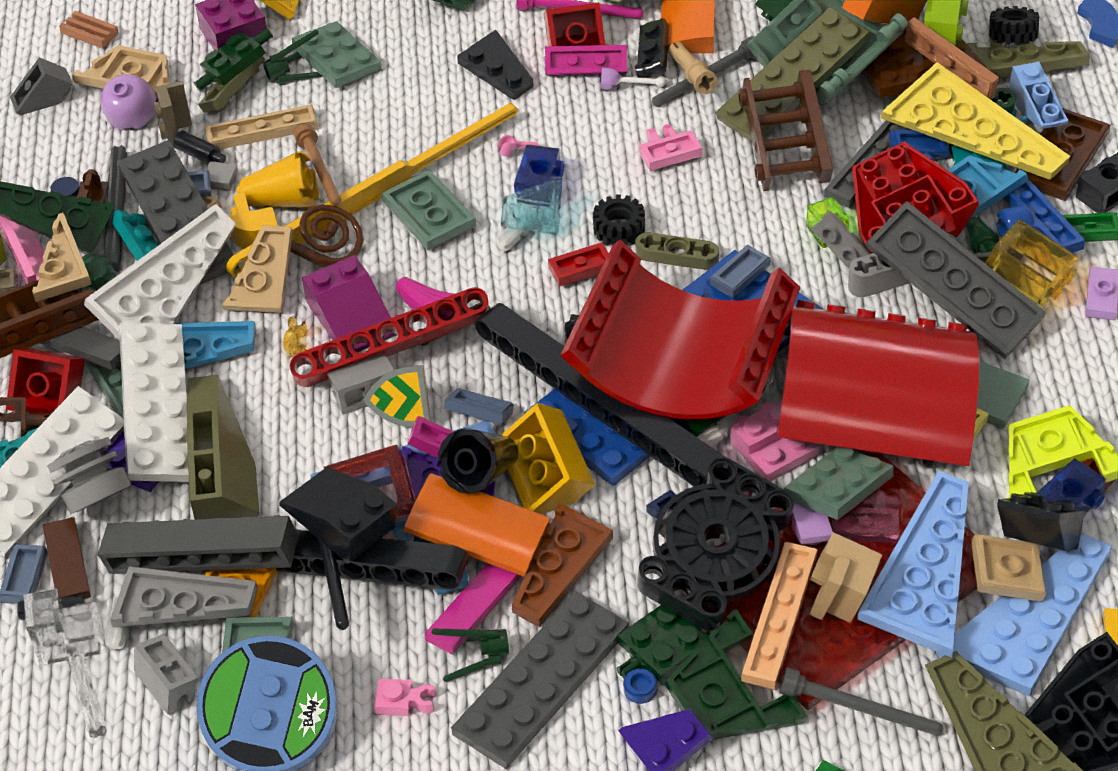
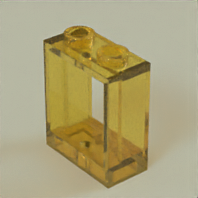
M1018 219L993 247L985 264L1025 296L1044 307L1050 298L1056 300L1065 286H1068L1078 272L1074 269V266L1080 257ZM1015 249L1056 277L1051 281L1011 255L1012 251Z

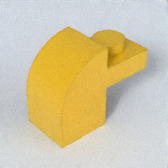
M245 193L233 195L235 206L230 207L232 216L229 217L236 225L231 238L238 247L245 249L253 244L262 225H278L273 207L249 211Z

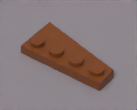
M559 503L555 510V517L552 523H549L545 532L544 541L534 555L531 569L526 573L514 598L512 613L540 627L613 539V530Z

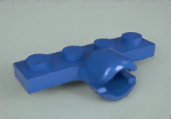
M1029 179L1004 197L1012 207L1002 209L997 214V217L1000 219H998L996 226L1001 238L1005 242L1015 243L1027 239L1031 235H1036L1043 240L1058 258L1084 249L1085 239Z

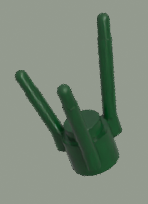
M318 30L312 31L279 53L269 56L270 59L263 61V67L270 82L278 80L279 84L287 81L320 76L319 72L286 75V73L290 72L288 63L302 56L296 52L284 57L318 35Z
M434 628L431 630L433 635L468 637L464 642L479 641L481 655H488L487 659L445 675L443 677L445 682L460 678L490 665L501 664V656L509 655L506 629L468 630Z

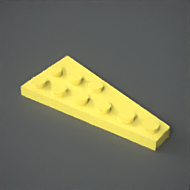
M938 62L881 113V119L1049 180L1069 163L1070 155Z

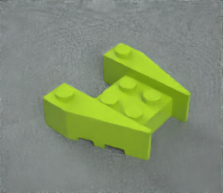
M927 0L924 24L955 46L956 42H962L964 26L960 25L961 16H967L969 0Z

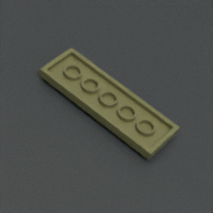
M829 7L750 80L752 91L792 86L794 82H797L799 71L809 69L811 70L816 90L871 39L870 31ZM737 92L715 113L718 120L752 142L745 106L740 107ZM795 97L755 102L758 115L794 111L801 104L800 99H795ZM778 124L760 127L762 137H766Z

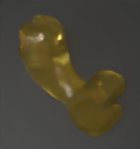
M294 316L288 319V330L283 337V348L291 358L300 352L306 351V346L296 340L306 336V322L302 321V324L297 326L296 317Z

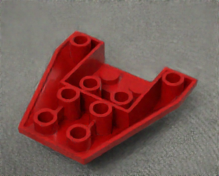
M902 142L852 166L860 238L865 246L867 241L906 201L955 238L959 236L979 206L977 198L965 181L906 142Z

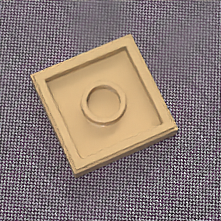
M980 534L974 535L971 542L978 592L1043 601L1046 596L1038 544Z

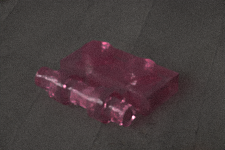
M875 492V495H869L839 520L832 518V532L851 541L898 543L899 497L886 496L885 492Z

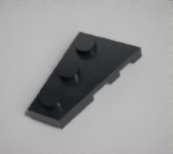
M496 29L457 55L459 65L513 100L533 88V78Z

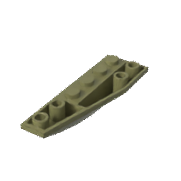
M219 375L188 378L187 449L189 493L194 519L260 516L256 465Z

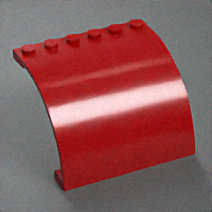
M621 239L613 244L560 356L589 382L609 396L636 409L655 415L679 419L717 418L734 414L758 403L801 287L779 267L770 274L762 298L728 301L701 297L678 289L650 273L640 264L642 259Z
M797 300V305H794L790 315L789 351L780 420L776 431L777 437L957 465H970L979 387V346L976 334L966 331L967 325L949 322L948 328L936 326L937 320L918 318V323L906 322L905 315L888 313L886 319L875 317L876 311L858 309L857 314L845 313L846 307L828 304L827 310L815 308V302Z

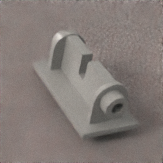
M829 210L822 216V220L811 228L848 268L854 259L870 254L861 240L853 232L850 233L847 230L848 227L842 222L836 212L833 214Z

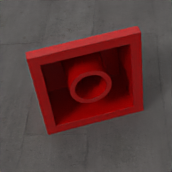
M599 2L548 9L543 13L549 46L606 45Z
M33 348L14 349L7 397H26V410H29V413H53L78 386L81 387L85 358ZM6 405V410H15L12 406Z

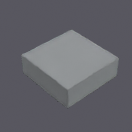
M209 162L206 169L210 173L211 189L231 190L238 172L237 164Z

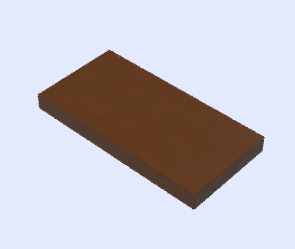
M1062 108L1069 123L1043 129L1040 135L1070 155L1069 163L1051 180L1027 171L1024 172L1027 173V178L1041 193L1066 201L1076 186L1079 176L1086 170L1109 134L1111 124Z

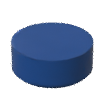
M646 669L630 671L623 681V690L626 698L637 704L653 700L657 694L656 676Z

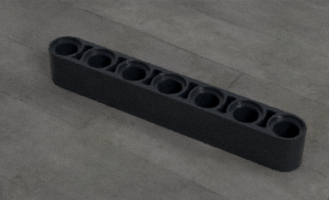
M296 529L299 537L291 567L276 568V570L280 572L326 576L319 539L308 530ZM386 538L378 540L349 564L335 553L340 578L454 590L460 586L469 560L467 552L457 546Z

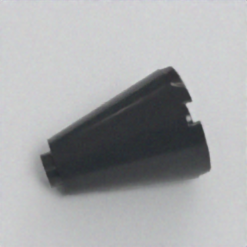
M470 428L459 429L450 433L442 441L438 452V460L441 459L443 470H440L443 479L451 488L460 493H475L485 489L510 468L518 458V447L510 437Z

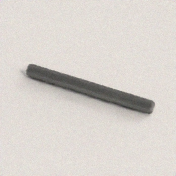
M122 145L119 147L113 146L110 156L107 202L116 204L113 213L117 209L124 210L126 180L117 161L127 157L126 148ZM113 213L105 229L103 265L107 272L118 271L121 261L122 237L112 223Z

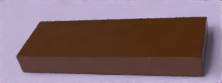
M71 517L43 524L56 598L78 596L79 594H83L84 599L90 598L91 594L75 518Z

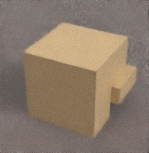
M832 532L810 578L811 581L822 586L809 615L822 620L827 612L851 623L867 595L882 554Z

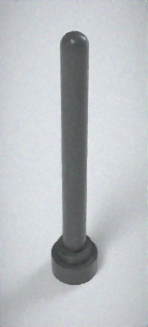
M750 36L743 40L738 50L709 65V70L718 74L742 59H755L754 54L746 46L755 36ZM684 79L654 96L652 104L656 107L661 106L693 88L694 85L689 83L687 79Z
M789 667L785 669L779 689L780 694L793 697V695L800 696L803 693L932 735H940L943 731V726L940 722L805 680L806 676L800 675L799 670Z

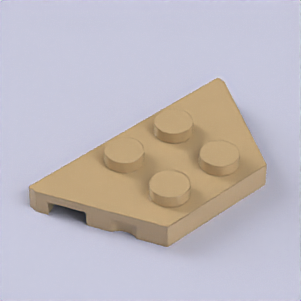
M117 45L109 50L107 54L91 61L92 67L83 73L76 70L72 74L74 83L101 89L105 87L109 80L118 75H137L148 82L156 96L155 87L169 84L167 55Z

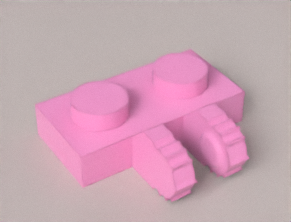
M670 124L663 125V135L665 138L660 139L653 128L648 129L646 132L648 143L639 145L640 155L650 171L702 156V146L693 131L690 130L676 134Z

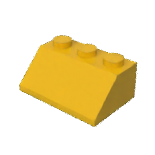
M536 403L501 434L513 439L518 447V458L508 468V471L524 508L543 514L555 510L559 503L565 506L574 504L595 486L561 409Z

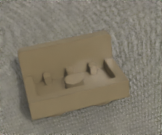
M182 81L155 87L158 102H154L157 119L162 118L163 120L162 123H158L162 140H170L173 147L174 138L178 133L177 129L192 125Z

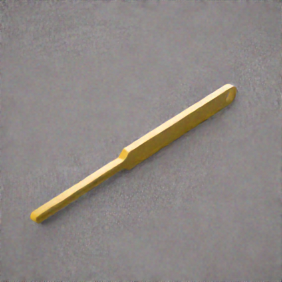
M509 103L411 160H399L341 193V203L337 207L353 215L382 198V192L409 180L414 173L512 118L518 113V108ZM330 201L324 203L325 205H332ZM319 211L313 213L306 222L307 233L311 238L314 237L310 225L312 223L313 218L320 215L321 213H332L334 215L341 217L343 220L346 218L335 212ZM301 217L285 226L292 228V240L302 244L306 241L300 232L299 222ZM331 220L320 221L317 225L318 231L320 233L323 232ZM252 245L233 255L227 262L226 270L233 278L236 279L238 273H241ZM245 260L243 266L240 269L234 271L235 267L241 261Z

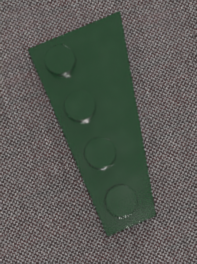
M0 181V216L52 239L53 223L59 213H64L79 252L92 257L116 207L115 203H102L92 201L90 198L62 195L59 192H46L36 190L33 187Z

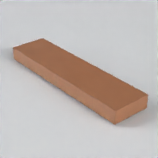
M915 17L908 21L905 42L932 62H938L990 100L995 97L999 80L998 76Z

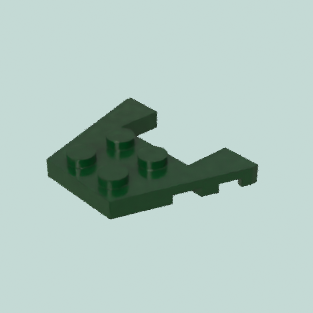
M737 609L732 611L724 623L708 636V639L697 651H694L672 673L665 684L680 710L690 709L713 737L712 740L805 723L808 717L794 695L793 697L783 695L760 707L745 683L741 682L742 678L725 652L750 640L753 633Z

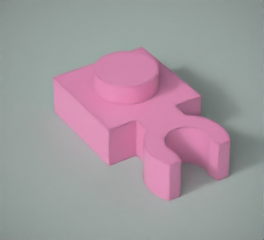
M378 678L374 704L375 715L409 716L410 708H416L421 713L434 712L433 701H424L423 699L425 697H436L435 686L424 684L416 689L413 688L412 680Z

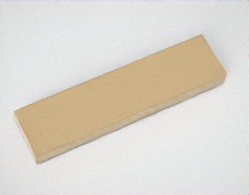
M306 105L207 125L204 128L207 141L218 146L220 149L293 135L294 130L301 124H310L315 130H318V123L313 105Z

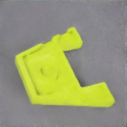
M1070 405L1009 424L1008 498H1011V493L1023 495L1024 492L1037 493L1031 477L1091 458L1094 459L1105 483L1118 479V454L1115 452V448L1108 441H1103L1096 434L1095 429Z

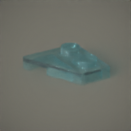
M556 178L504 197L501 227L553 235L559 233L563 178Z

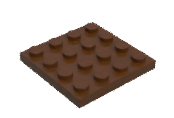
M907 27L894 42L861 72L880 98L902 94L935 64L905 42ZM963 39L962 42H956L955 46L986 68L985 64Z

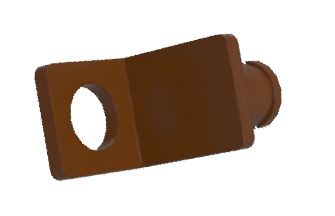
M0 397V406L10 405L15 409L7 414L0 412V421H21V437L25 436L28 431L39 428L52 414L29 413V410H26V397Z

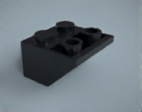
M1024 492V495L1011 493V498L998 499L997 508L1004 536L1063 551L1078 549L1085 510L1074 508V502L1063 499H1055L1054 502L1043 501L1044 495L1033 492Z

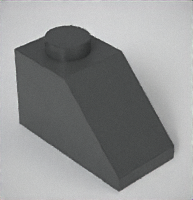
M39 57L12 93L10 99L16 114L24 115L59 104L62 98L69 93L73 83L65 67Z

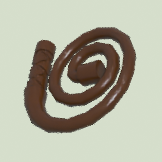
M321 204L310 207L302 214L299 222L301 235L306 243L315 250L323 253L336 252L343 248L349 240L348 226L341 217L332 213H321L313 218L310 225L313 236L319 240L328 241L331 237L335 236L339 225L343 231V236L339 243L333 246H324L313 241L307 233L306 222L313 213L319 211L335 212L350 221L356 232V244L347 256L332 258L292 240L291 253L320 267L330 266L353 255L357 256L360 253L364 241L362 228L350 213L337 206ZM322 220H331L324 230L325 235L321 234L317 229L318 223Z

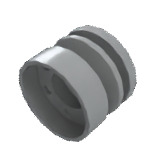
M109 437L81 443L61 453L57 459L47 465L50 473L62 468L66 471V474L54 479L55 484L69 481L72 483L73 487L61 496L70 515L132 486L123 467L108 470L106 466L107 463L117 456L116 451L101 456L99 452L112 444Z

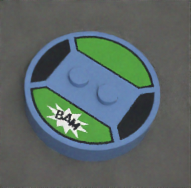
M279 636L248 638L222 652L209 666L201 681L196 705L198 723L209 747L223 763L236 771H297L305 767L322 752L329 742L336 725L338 712L336 690L331 675L322 660L303 644Z

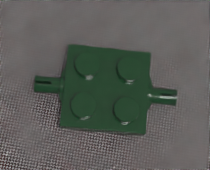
M265 28L255 37H248L242 32L231 36L223 47L207 54L205 60L200 63L206 74L193 82L195 87L201 92L212 82H219L221 85H225L266 54L261 45L273 37L271 32Z
M660 605L617 635L618 644L630 655L629 660L617 667V672L624 679L634 669H646L651 671L662 684L694 651H697L708 639V635L701 628ZM703 608L704 611L712 613L709 608Z

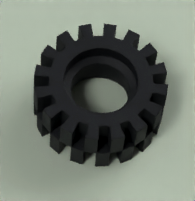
M1007 6L1004 9L997 8L996 11L993 10L991 12L989 21V37L991 40H997V43L1000 44L1005 42V45H1010L1011 43L1020 45L1021 42L1028 44L1029 41L1034 42L1038 38L1039 13L1034 12L1033 9L1027 10V7L1020 9L1018 6L1009 8Z
M617 194L616 199H612L610 195L606 197V202L601 199L598 202L599 206L595 205L593 212L594 235H597L599 241L603 240L604 245L608 246L610 242L613 245L620 239L626 245L627 242L633 245L636 238L640 234L645 233L644 206L642 203L639 204V200L636 198L631 201V196L626 195L624 199H621V194ZM615 219H624V220H627L626 222H623V223H614V222H611L612 220H615Z

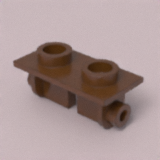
M89 169L83 174V181L80 182L77 198H90L92 201L104 203L109 182L101 181L98 172Z

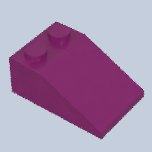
M355 255L302 277L306 302L332 340L391 318L368 272ZM388 332L384 334L382 339L385 341L397 334ZM359 343L355 346L354 351L359 352L370 346L366 343Z

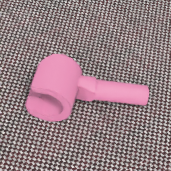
M504 135L497 147L501 148L499 151L501 155L509 157L514 148L538 149V142L517 141L511 135Z

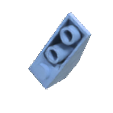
M1040 62L1013 66L1008 89L1012 90L1016 95L1015 105L1017 109L1040 129L1068 124L1069 121Z

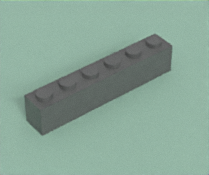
M281 515L107 523L98 556L109 574L127 573L129 566L165 571L291 567L299 535L290 517Z

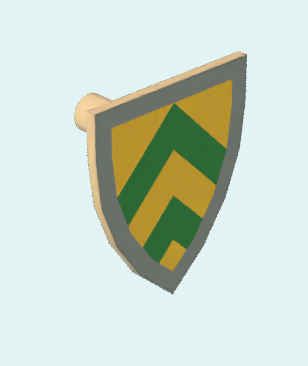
M424 365L398 368L385 374L371 386L362 400L374 413L388 422L400 426L412 427L418 416L431 421Z

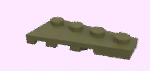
M1081 41L1044 42L1042 47H1038L1030 42L1028 44L1021 42L1018 47H1002V43L997 42L990 43V47H977V43H967L985 64L986 68L999 78L1011 76L1012 67L1040 62L1044 72L1047 73L1057 69H1074L1078 66L1089 65L1090 55Z

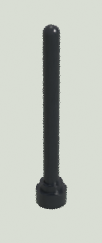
M319 540L336 627L340 630H345L349 626V619L335 552Z

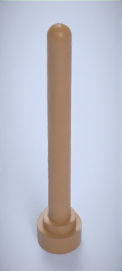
M301 124L294 130L296 143L299 147L306 149L330 203L337 206L341 203V197L316 146L318 135L312 125Z

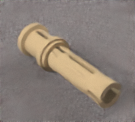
M675 42L678 48L671 44L668 50L669 55L685 71V78L694 85L696 91L700 94H709L714 91L718 84V78L714 72L709 70L707 64L696 60L683 43Z

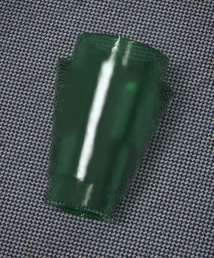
M971 218L966 224V229L972 251L974 253L997 251L999 248V236L981 218Z

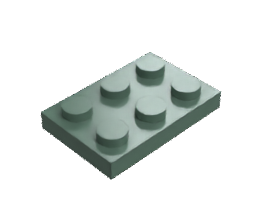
M338 21L314 29L319 31L318 35L295 49L335 88L381 71V61ZM312 31L293 37L292 44Z
M430 169L381 193L384 204L427 250L476 226V218Z
M838 446L786 485L784 490L792 495L794 503L839 520L893 477V465L882 462L878 458L853 451L851 448Z

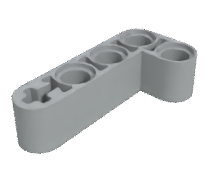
M949 234L952 238H954V239L958 242V240H957L953 235ZM875 253L856 258L850 263L848 289L854 296L867 297L910 283Z

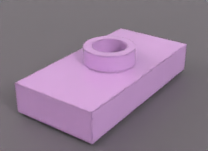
M1090 266L1085 316L1116 320L1118 270Z

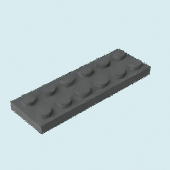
M170 140L117 161L123 177L160 244L208 210ZM227 242L199 285L228 273L226 265L234 254Z
M907 201L867 241L866 247L957 321L967 325L968 330L974 332L978 338L1004 359L1016 349L1046 315L1042 308Z
M575 591L451 727L452 735L507 769L618 644L617 635L629 627V622Z

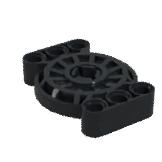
M718 457L712 460L708 466L706 484L685 489L672 497L662 508L656 520L653 534L654 556L645 557L639 565L637 577L639 591L703 630L713 631L716 628L718 629L724 621L727 603L747 598L758 591L770 578L778 558L780 545L778 530L785 529L790 524L794 509V498L788 491L729 458ZM715 476H725L727 479L719 480ZM750 491L756 495L748 496L745 495L743 492ZM779 507L783 509L784 512H776L771 508ZM659 534L665 539L664 544L659 546ZM721 534L725 535L724 543L726 545L722 547H714L706 542L709 539H719ZM770 540H772L773 551L768 547ZM767 567V569L761 575H759L762 568ZM654 573L660 578L649 579L645 575ZM677 590L686 591L689 595L679 596L674 592ZM713 607L718 612L708 613L703 608Z

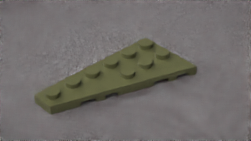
M957 651L953 652L952 658L945 655L925 664L975 771H1083L1075 762L1072 763L1059 750L1058 746L1022 712H1018L1009 703L1008 699L999 691L997 692Z

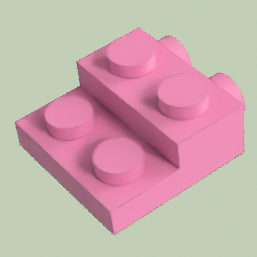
M782 400L774 404L771 401L763 403L757 413L750 417L740 415L731 426L730 443L757 473L768 481H772L818 456L819 447L815 443L777 437L776 431L780 420Z

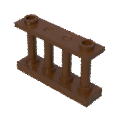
M811 70L799 71L797 82H794L792 86L752 91L750 78H744L742 90H738L740 107L745 106L757 164L754 165L756 181H761L763 191H769L772 176L812 171L813 174L817 173L819 183L830 182L833 165ZM788 97L800 99L801 107H799V110L765 115L757 114L755 102ZM798 121L806 125L807 131L804 135L763 140L760 128L762 126ZM806 146L807 149L811 148L812 157H810V160L776 165L768 164L766 151Z
M37 280L0 294V358L12 354L14 349L28 348L98 321L99 319L84 305L85 299L94 293L93 290L85 291L84 287L36 302L32 290L33 287H37L39 282Z

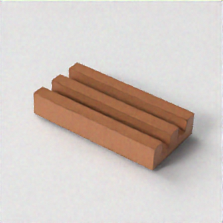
M78 11L72 13L73 18L68 17L66 19V24L61 23L59 25L62 34L102 49L119 33L117 26Z

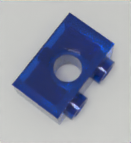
M526 145L514 181L515 204L549 208L552 197H556L558 193V177L562 178L564 174L565 162L560 160V148Z
M1074 458L1037 493L1044 495L1043 501L1054 502L1055 499L1072 501L1075 503L1074 508L1085 510L1086 514L1091 508L1095 510L1102 504L1105 498L1103 491L1106 478Z

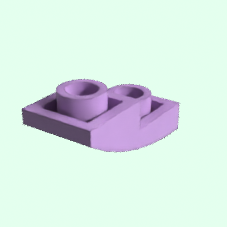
M794 503L792 530L801 545H817L823 541H828L832 534L828 516Z

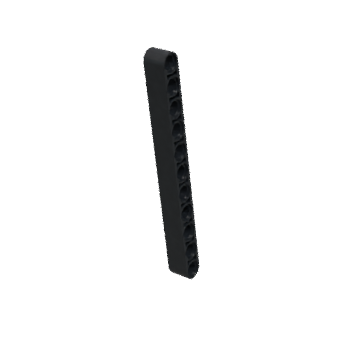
M497 303L475 320V329L484 340L692 486L706 484L710 462L718 457H725L670 418L645 412L624 404L594 386L560 356L564 345L504 304ZM715 476L719 480L727 479L725 476Z

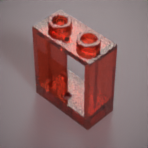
M397 444L323 467L324 469L329 467L353 477L389 466L398 499L396 518L410 514L416 501L404 453Z

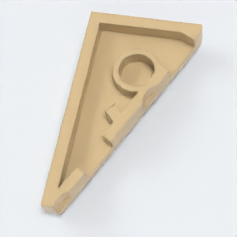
M64 213L58 214L52 227V240L47 242L43 255L44 262L38 271L39 282L37 287H33L32 290L36 302L91 285L89 274Z

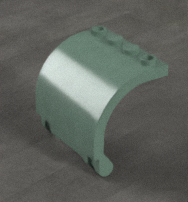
M793 0L753 37L746 46L761 65L765 67L829 7L870 31L871 39L815 90L818 104L825 105L835 98L904 32L903 30L908 26V21L899 13L890 19V24L862 20L842 9L845 0Z

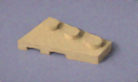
M261 226L247 254L248 259L241 273H238L229 297H226L222 305L224 310L283 313L293 235L291 227Z

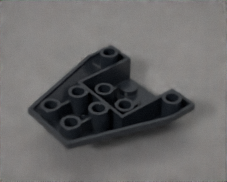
M1108 632L1080 648L1025 713V716L1056 744L1059 750L1072 763L1075 762L1083 771L1118 770V645Z

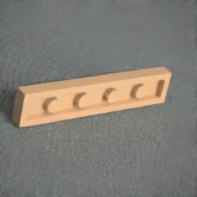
M789 542L784 543L742 671L741 682L775 690L817 558L816 548Z

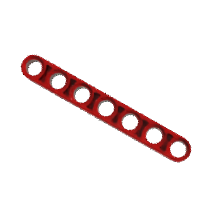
M469 288L300 352L290 361V371L293 380L299 386L309 387L328 380L327 372L383 353L388 357L470 326L489 310L488 295L480 288ZM472 300H478L482 302L483 306L473 310L467 304ZM443 311H451L455 314L448 321L442 320L439 317ZM420 321L427 326L422 331H414L411 329V325ZM388 332H394L398 335V338L393 342H386L382 339L384 334ZM359 343H366L370 346L365 353L354 351L355 346ZM330 354L341 356L340 361L336 364H329L325 360ZM307 364L313 367L307 375L297 373V369L302 365Z

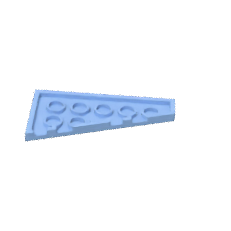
M938 471L858 611V620L951 658L954 646L969 487L968 481Z
M1081 533L1078 549L1069 551L1059 550L1041 564L1046 596L1042 602L1001 596L955 632L953 652L957 651L982 676L1030 696L1107 561L1112 545ZM936 652V656L938 657L945 656L939 652Z

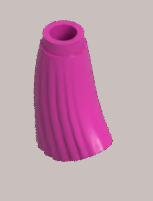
M402 277L395 287L400 297L412 310L454 294L435 290L408 277ZM443 311L439 317L443 320L450 317L453 312Z

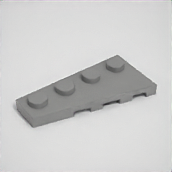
M129 566L110 621L112 627L250 616L258 587L256 581Z

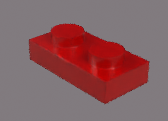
M601 242L548 259V268L560 287L598 275L609 253Z

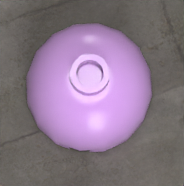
M118 75L109 80L103 88L100 98L102 111L111 125L119 130L131 127L134 130L139 129L149 123L156 113L154 102H156L157 96L148 82L137 75Z

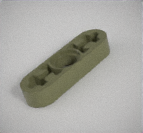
M651 232L642 233L635 240V253L643 261L709 270L719 262V247L711 241ZM673 248H681L684 250V252L681 254H673L670 252V250Z

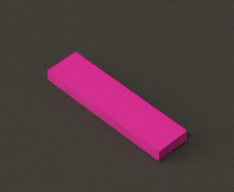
M487 563L425 632V641L453 655L468 637L433 635L431 630L434 628L475 630L522 576Z

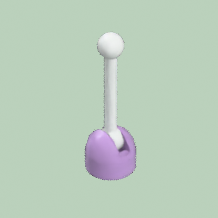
M603 67L601 69L600 89L602 90L614 89L620 82L656 84L658 87H664L667 83L666 78L663 76H659L657 79L620 77L615 69Z

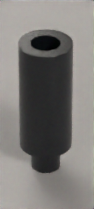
M186 131L178 132L174 138L173 145L175 149L206 164H209V162L224 163L226 160V156L221 153L218 146Z

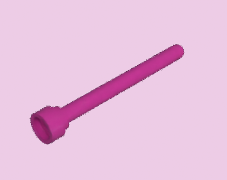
M517 0V9L529 10V8H534V6L555 9L593 2L577 0ZM599 3L602 15L640 19L644 15L643 10L640 8Z

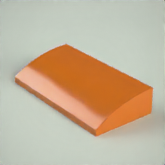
M662 0L661 19L665 18L669 25L667 53H669L668 50L671 44L678 48L675 42L683 43L690 53H714L715 0Z
M430 473L412 507L403 531L436 544L457 546L466 551L470 557L525 577L537 549L541 547L544 541L550 517L480 491L460 493L451 488L443 477Z

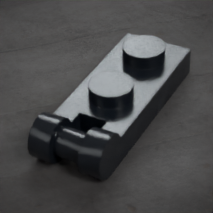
M665 18L650 21L640 26L638 63L635 65V72L638 78H648L649 74L656 73L658 75L666 72L669 25Z

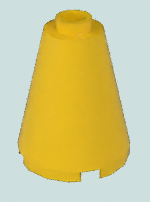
M298 151L242 178L240 185H237V194L245 193L248 206L310 208L317 206L314 200L319 199V187L315 169H309L307 161H311L310 156L306 151Z

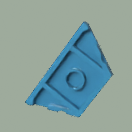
M970 155L948 169L949 172L967 183L979 202V206L969 221L1028 181L1027 173L1019 170L1018 173L1003 170V165L985 162L981 158Z

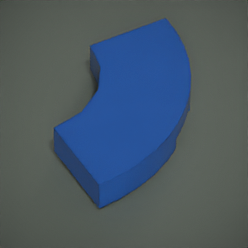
M1084 0L1078 6L1077 14L1090 23L1089 38L1114 48L1118 41L1117 11L1106 0Z

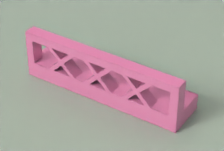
M0 216V231L25 284L39 280L38 271L44 262V251L35 232Z

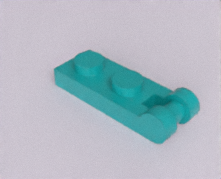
M118 209L113 213L112 223L136 261L159 246L153 238L152 232L145 226L146 218L143 214L133 213L129 215L127 211Z

